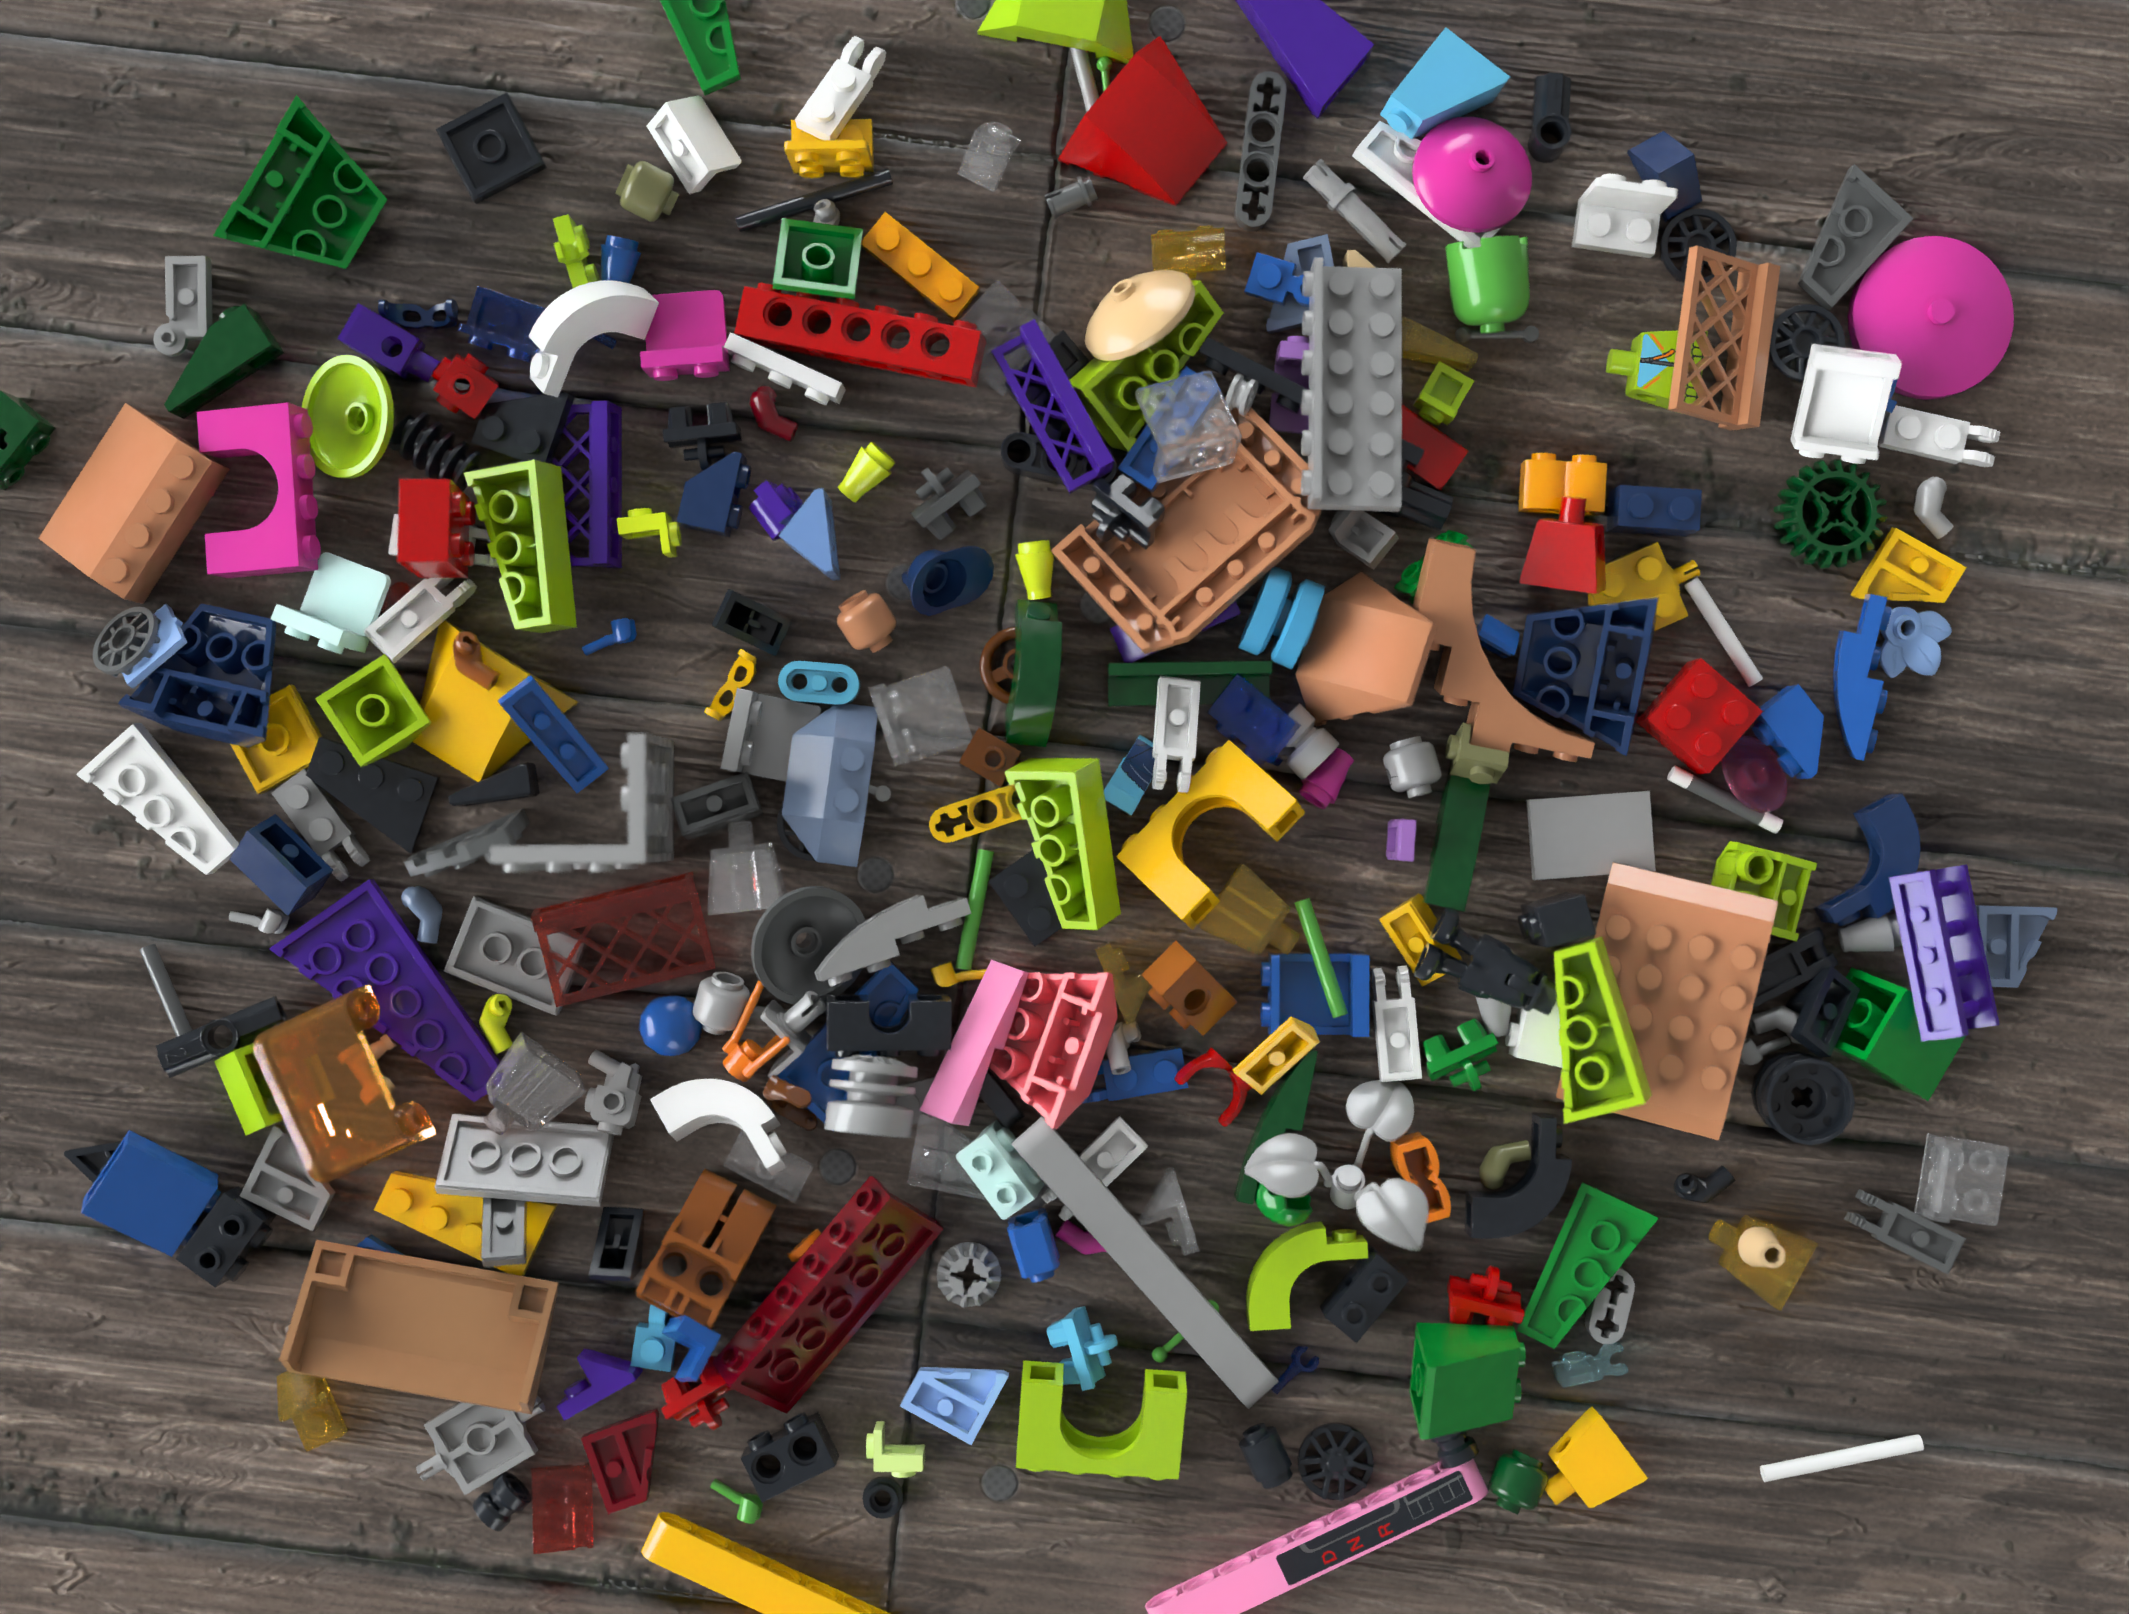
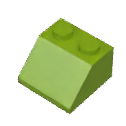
M307 1023L234 1050L214 1061L246 1136L338 1097Z

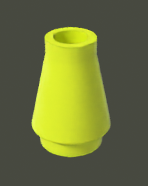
M870 442L866 448L861 446L838 489L847 498L856 503L860 497L892 474L890 469L894 466L895 461L873 442Z
M1050 540L1018 543V553L1015 554L1027 590L1028 600L1052 597L1051 583L1054 555L1050 549Z

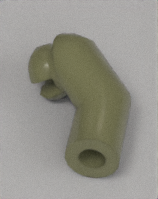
M1522 1140L1497 1145L1488 1150L1479 1169V1176L1486 1188H1500L1504 1183L1503 1178L1511 1163L1531 1160V1150L1528 1141Z

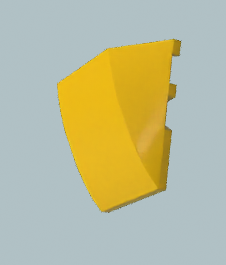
M444 620L438 626L420 706L432 723L413 743L475 781L480 782L493 775L531 741L503 709L498 699L531 675L563 713L572 709L579 702L479 642L483 663L500 673L494 687L489 691L456 669L453 642L456 636L463 632V630Z

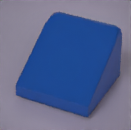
M1486 614L1483 616L1477 627L1481 646L1502 659L1513 656L1517 650L1519 633L1490 615Z

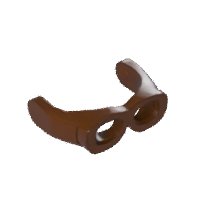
M772 1075L763 1091L764 1098L768 1099L767 1106L770 1110L785 1117L806 1131L814 1130L818 1125L817 1117L815 1114L804 1109L812 1102L811 1094L805 1089L793 1085L776 1075Z

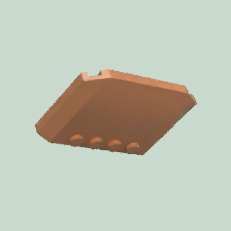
M1226 397L1204 416L1205 423L1192 434L1153 493L1140 484H1135L1137 487L1136 496L1131 500L1135 504L1140 506L1148 497H1154L1165 506L1164 519L1155 529L1154 543L1145 550L1130 537L1123 542L1114 536L1109 541L1104 542L1096 535L1100 523L1094 520L1086 528L1080 524L1051 550L1054 557L1144 654L1189 642L1310 536L1322 512V509H1308V496L1301 495V475L1303 470H1308V464L1252 408H1250L1245 416L1239 414L1238 408H1233L1231 411L1225 409Z

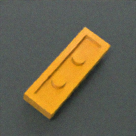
M884 212L862 240L861 247L953 321L958 319L980 291L978 285L886 212Z

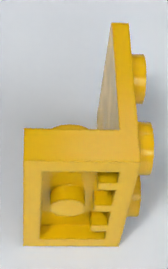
M850 119L836 140H821L798 129L795 120H791V141H785V153L793 173H799L804 178H820L824 176V172H840V175L843 177L856 178L863 176L864 172H874L872 119Z

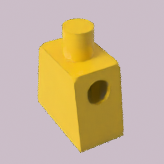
M1591 1406L1549 1450L1548 1455L1560 1471L1548 1480L1545 1491L1556 1506L1574 1492H1577L1588 1508H1594L1643 1483L1648 1478L1602 1416Z

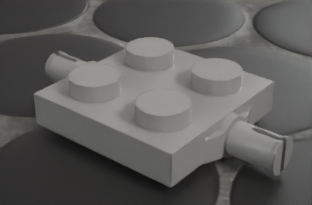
M539 1396L536 1397L535 1405L541 1401ZM463 1402L456 1404L424 1424L434 1442L436 1455L416 1466L417 1473L420 1474L428 1469L420 1476L423 1481H426L431 1476L445 1469L447 1473L455 1478L464 1495L470 1493L536 1454L538 1448L527 1431L525 1421L544 1412V1403L534 1407L532 1415Z

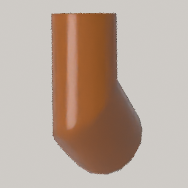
M470 631L460 632L453 642L456 669L486 690H491L498 681L500 673L483 663L481 647L477 636Z

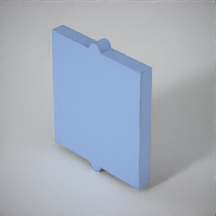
M164 604L154 613L161 622L158 624L157 632L160 642L153 643L149 650L153 655L150 658L143 657L133 666L131 674L126 675L122 672L126 684L132 689L187 643L181 630L183 622L175 617L172 608L167 604Z

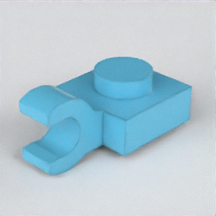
M650 1305L649 1324L639 1322L636 1326L630 1366L671 1372L674 1365L677 1342L662 1334L668 1322V1313Z

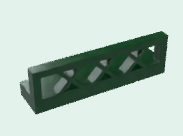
M1272 661L1109 663L1108 707L1156 706L1157 686L1160 676L1199 680L1201 682L1199 705L1270 704L1269 675L1272 674Z

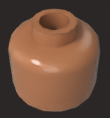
M862 590L839 605L838 608L841 612L836 620L837 625L854 649L864 650L870 648L872 653L887 646L893 640L889 634L895 629L897 620L880 594H868L866 590Z

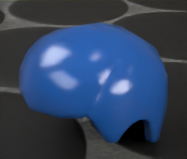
M676 995L657 997L652 1000L640 1016L639 1031L644 1044L657 1054L663 1056H677L689 1052L700 1040L703 1026L693 1016L694 1004L688 1001L687 998Z

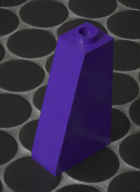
M1235 0L1310 113L1317 119L1368 60L1374 44L1321 0Z

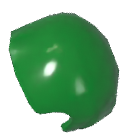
M1257 1183L1254 1200L1258 1209L1270 1221L1288 1227L1296 1226L1310 1217L1313 1211L1310 1206V1195L1298 1198L1284 1197L1268 1190L1261 1183Z

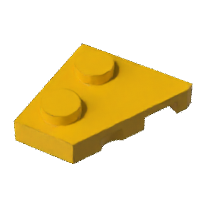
M1892 527L1850 595L1857 599H1864L1865 594L1888 597L1887 600L1945 603L1967 567L1905 532Z

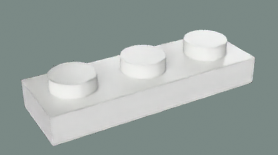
M730 332L724 348L733 356L731 360L733 364L750 372H753L755 367L763 369L770 373L768 376L769 380L790 389L792 383L807 390L804 395L820 404L827 405L829 400L840 404L846 390L841 382Z

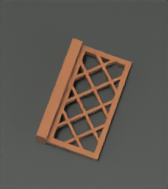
M1701 246L1689 248L1668 410L1719 423V428L1730 431L1760 427L1780 266L1772 263L1757 265ZM1702 260L1708 262L1715 276L1707 284L1701 274ZM1733 271L1739 272L1736 291L1728 277ZM1717 285L1720 286L1727 300L1720 308H1718L1711 294V291ZM1700 300L1709 315V318L1702 324L1696 316V306ZM1730 310L1733 312L1731 332L1723 318ZM1713 325L1722 341L1714 349L1705 333ZM1695 341L1704 356L1696 365L1690 355L1691 344ZM1725 350L1728 353L1726 372L1718 359V356ZM1707 366H1709L1716 379V382L1709 389L1700 374ZM1690 381L1699 397L1692 404L1684 402L1686 385ZM1721 390L1723 395L1721 411L1719 412L1712 397Z

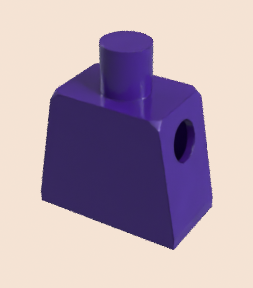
M359 303L337 338L350 349L405 380L412 373L430 383L433 379L431 375L440 363V361L423 352L426 345L420 339ZM398 344L403 346L402 352L398 356L393 357L391 355V350L394 346Z

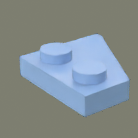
M920 1367L901 1401L900 1407L972 1445L1008 1379L1009 1372L996 1369Z

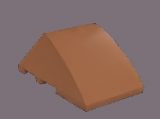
M1360 572L1322 597L1317 621L1304 647L1296 671V678L1306 709L1315 718V726L1326 725V721L1337 718L1342 720L1352 719L1353 715L1364 712L1375 714L1412 706L1438 627L1436 624L1410 605L1396 598L1392 592L1378 585L1367 574Z

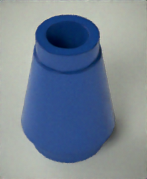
M611 235L606 236L605 245L601 244V281L612 280L630 284L641 255L640 252H637L639 242Z

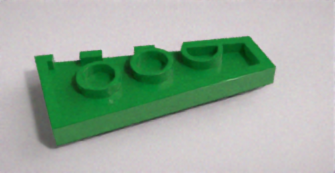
M660 0L705 96L741 80L726 0Z
M1582 1182L1525 1310L1522 1323L1519 1324L1516 1331L1555 1349L1660 1217Z

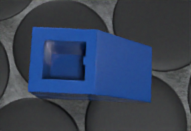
M1799 684L1787 686L1759 707L1763 712L1753 722L1755 725L1752 727V730L1763 744L1771 745L1780 756L1777 762L1790 777L1796 776L1797 779H1810L1818 771L1824 716Z

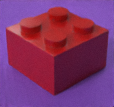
M399 479L397 562L419 578H468V566L474 565L475 550L473 542H469V526L475 525V504L450 479Z
M1702 658L1687 661L1638 718L1636 723L1695 774L1710 773L1763 711Z

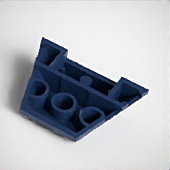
M1659 597L1528 614L1513 695L1555 718H1562L1582 729L1586 735L1592 738L1594 736L1615 747L1617 752L1627 756L1640 707L1655 632Z
M201 603L181 627L187 643L147 676L131 696L125 694L118 703L127 710L178 732L247 748L266 741L276 642V622L271 620V618Z

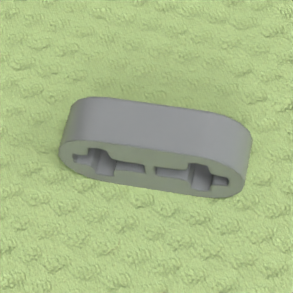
M1621 1267L1610 1281H1613L1615 1275H1618V1280L1624 1284L1623 1288L1615 1289L1612 1301H1609L1611 1290L1605 1286L1587 1308L1585 1316L1587 1332L1597 1342L1602 1344H1613L1621 1339L1627 1325L1635 1283L1631 1275ZM1607 1308H1610L1608 1317L1614 1323L1613 1329L1606 1328L1604 1334H1601V1329L1596 1326V1321L1604 1320Z

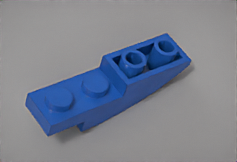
M1865 594L1856 633L1839 631L1833 668L1834 702L1841 735L1850 757L1864 761L1866 753L1872 754L1878 735V730L1872 729L1875 714L1883 713L1888 696V690L1882 689L1884 681L1867 678L1869 670L1875 671L1879 663L1881 647L1875 646L1879 630L1886 631L1891 616V607L1886 606L1888 597Z

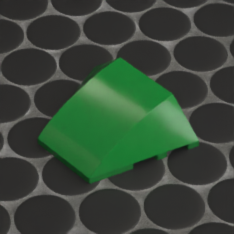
M296 95L276 128L275 136L237 200L231 204L213 236L347 269L386 204L387 198Z

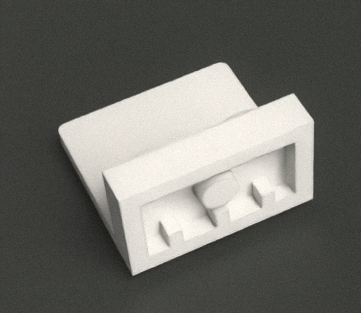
M1605 174L1601 178H1596L1578 199L1572 247L1652 258L1656 250L1660 215L1677 198L1678 189L1669 188L1665 182L1659 180L1642 181V184L1627 182L1626 177L1618 174Z

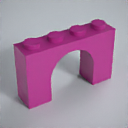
M279 403L197 412L200 453L220 459L262 455L273 467L278 481L276 504L270 515L261 524L247 530L205 534L207 574L224 578H238L318 570L321 546L316 537L315 527L318 504L313 496L312 478L315 476L316 468L314 459L310 455V437L313 433V425L308 415V409L291 403Z

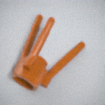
M759 980L750 995L731 1038L722 1047L728 1054L723 1060L724 1067L733 1077L742 1082H747L761 1066L790 1043L789 1037L781 1039L778 1035L773 1037L763 1048L751 1039H746L744 1043L739 1042L764 988Z

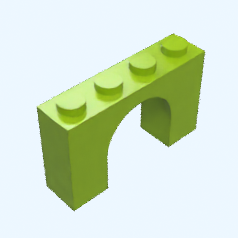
M1023 1360L1016 1468L1028 1469L1033 1472L1049 1470L1063 1471L1074 1475L1092 1473L1106 1474L1116 1478L1135 1476L1148 1477L1153 1480H1179L1187 1399L1186 1372L1145 1369L1142 1407L1136 1421L1119 1434L1097 1437L1085 1434L1074 1428L1063 1413L1064 1363Z

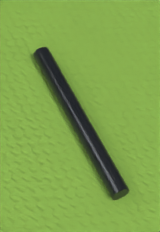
M884 169L736 216L735 219L739 231L743 232L781 220L782 218L813 210L815 204L820 200L829 199L835 203L892 185L893 181L889 169Z

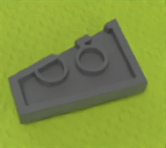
M1855 164L1852 165L1847 171L1797 284L1823 308L1829 310L1914 218Z

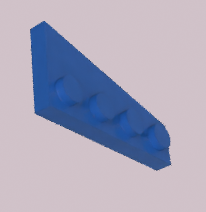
M892 961L891 966L878 970L854 994L868 996L869 1016L875 1023L881 1026L898 1024L908 1009V994H917L919 990L918 986ZM826 1023L811 1037L804 1052L777 1075V1077L805 1089L811 1094L812 1102L807 1108L824 1124L827 1102L847 1099V1091L829 1086L830 1079L849 1081L850 1072L831 1069L832 1059H842L845 1057L835 1056V1051H827ZM860 1051V1055L879 1057L876 1055V1051Z

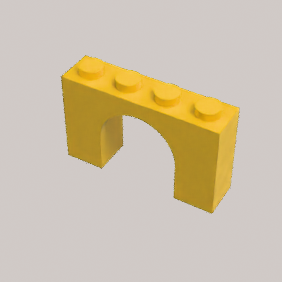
M1230 740L1223 746L1215 748L1208 755L1206 764L1195 775H1191L1189 791L1187 793L1178 792L1167 804L1159 806L1150 816L1149 823L1139 833L1131 835L1122 845L1121 852L1116 856L1192 930L1220 900L1187 868L1184 862L1182 843L1190 824L1208 810L1220 807L1234 808L1247 814L1278 842L1305 814L1301 805L1292 795Z

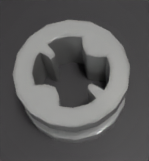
M1237 374L1228 390L1225 409L1231 411L1233 408H1238L1239 414L1247 415L1256 396L1258 381L1251 379L1250 382H1246L1243 375Z

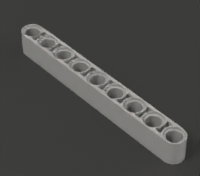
M1043 1116L1040 1117L1011 1143L1013 1147L1237 1398L1250 1409L1279 1382L1278 1379L1062 1136L1044 1121L1045 1118Z

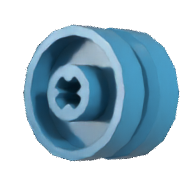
M1274 566L1267 573L1242 633L1238 649L1257 656L1265 650L1271 636L1274 635L1276 638L1270 654L1272 662L1292 669L1303 647L1306 646L1317 621L1318 609L1325 586L1305 579L1298 584L1291 600H1289L1287 596L1292 584L1291 573Z

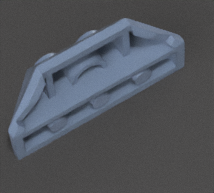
M855 704L833 705L792 735L782 817L816 862L857 867L874 753L877 707Z

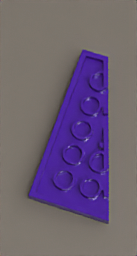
M374 879L367 880L269 948L276 955L284 957L299 969L298 971L308 979L316 981L332 993V997L379 1032L387 1034L402 1046L401 1048L411 1056H416L435 1070V1074L471 1101L476 1102L511 1078Z

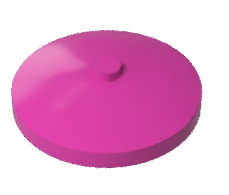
M1924 236L1910 239L1895 245L1880 255L1859 278L1853 290L1848 310V330L1853 349L1896 354L1902 365L1894 392L1906 397L1925 400L1956 395L1986 378L2003 358L2011 340L2014 324V308L2009 287L1995 264L1975 247L1957 239L1941 236Z

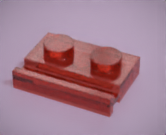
M590 1463L575 1466L569 1464L531 1468L533 1554L575 1550V1548L579 1547L594 1548L593 1490Z

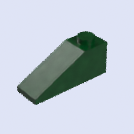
M243 304L242 306H233L226 309L220 314V320L209 327L164 404L168 412L184 419L284 354V351L259 313L247 305Z

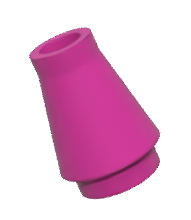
M1336 748L1312 773L1301 780L1303 785L1299 789V793L1316 807L1326 809L1329 803H1335L1354 759L1342 749Z

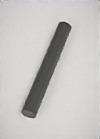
M151 944L139 949L176 1037L192 1031L156 945Z

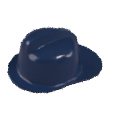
M965 546L947 552L933 549L923 551L916 556L910 564L908 571L904 572L901 577L903 583L911 592L910 597L913 607L920 614L931 616L965 605L980 597L987 590L993 578L994 564L992 557L983 548L977 546Z

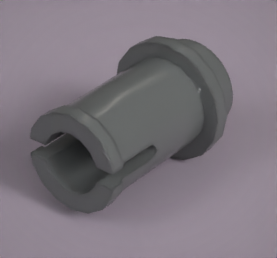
M1081 176L1076 177L1077 182L1049 194H1044L1054 219L1086 204L1088 208L1092 207L1091 202L1098 200L1090 177L1082 179Z

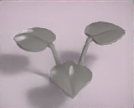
M1375 1080L1360 1084L1352 1090L1346 1103L1347 1116L1353 1125L1367 1130L1363 1136L1355 1163L1353 1165L1340 1166L1335 1170L1333 1176L1330 1175L1324 1163L1315 1161L1317 1156L1315 1143L1305 1136L1287 1133L1277 1135L1261 1144L1249 1158L1245 1166V1175L1257 1180L1275 1194L1289 1198L1302 1197L1311 1192L1318 1183V1171H1320L1324 1178V1186L1331 1187L1330 1198L1337 1207L1352 1209L1357 1206L1360 1220L1374 1234L1403 1248L1416 1251L1421 1249L1428 1218V1202L1421 1189L1409 1181L1398 1178L1387 1180L1381 1187L1376 1183H1371L1364 1188L1365 1176L1361 1171L1373 1133L1385 1141L1392 1142L1403 1137L1411 1127L1414 1117V1103L1411 1093L1403 1083Z

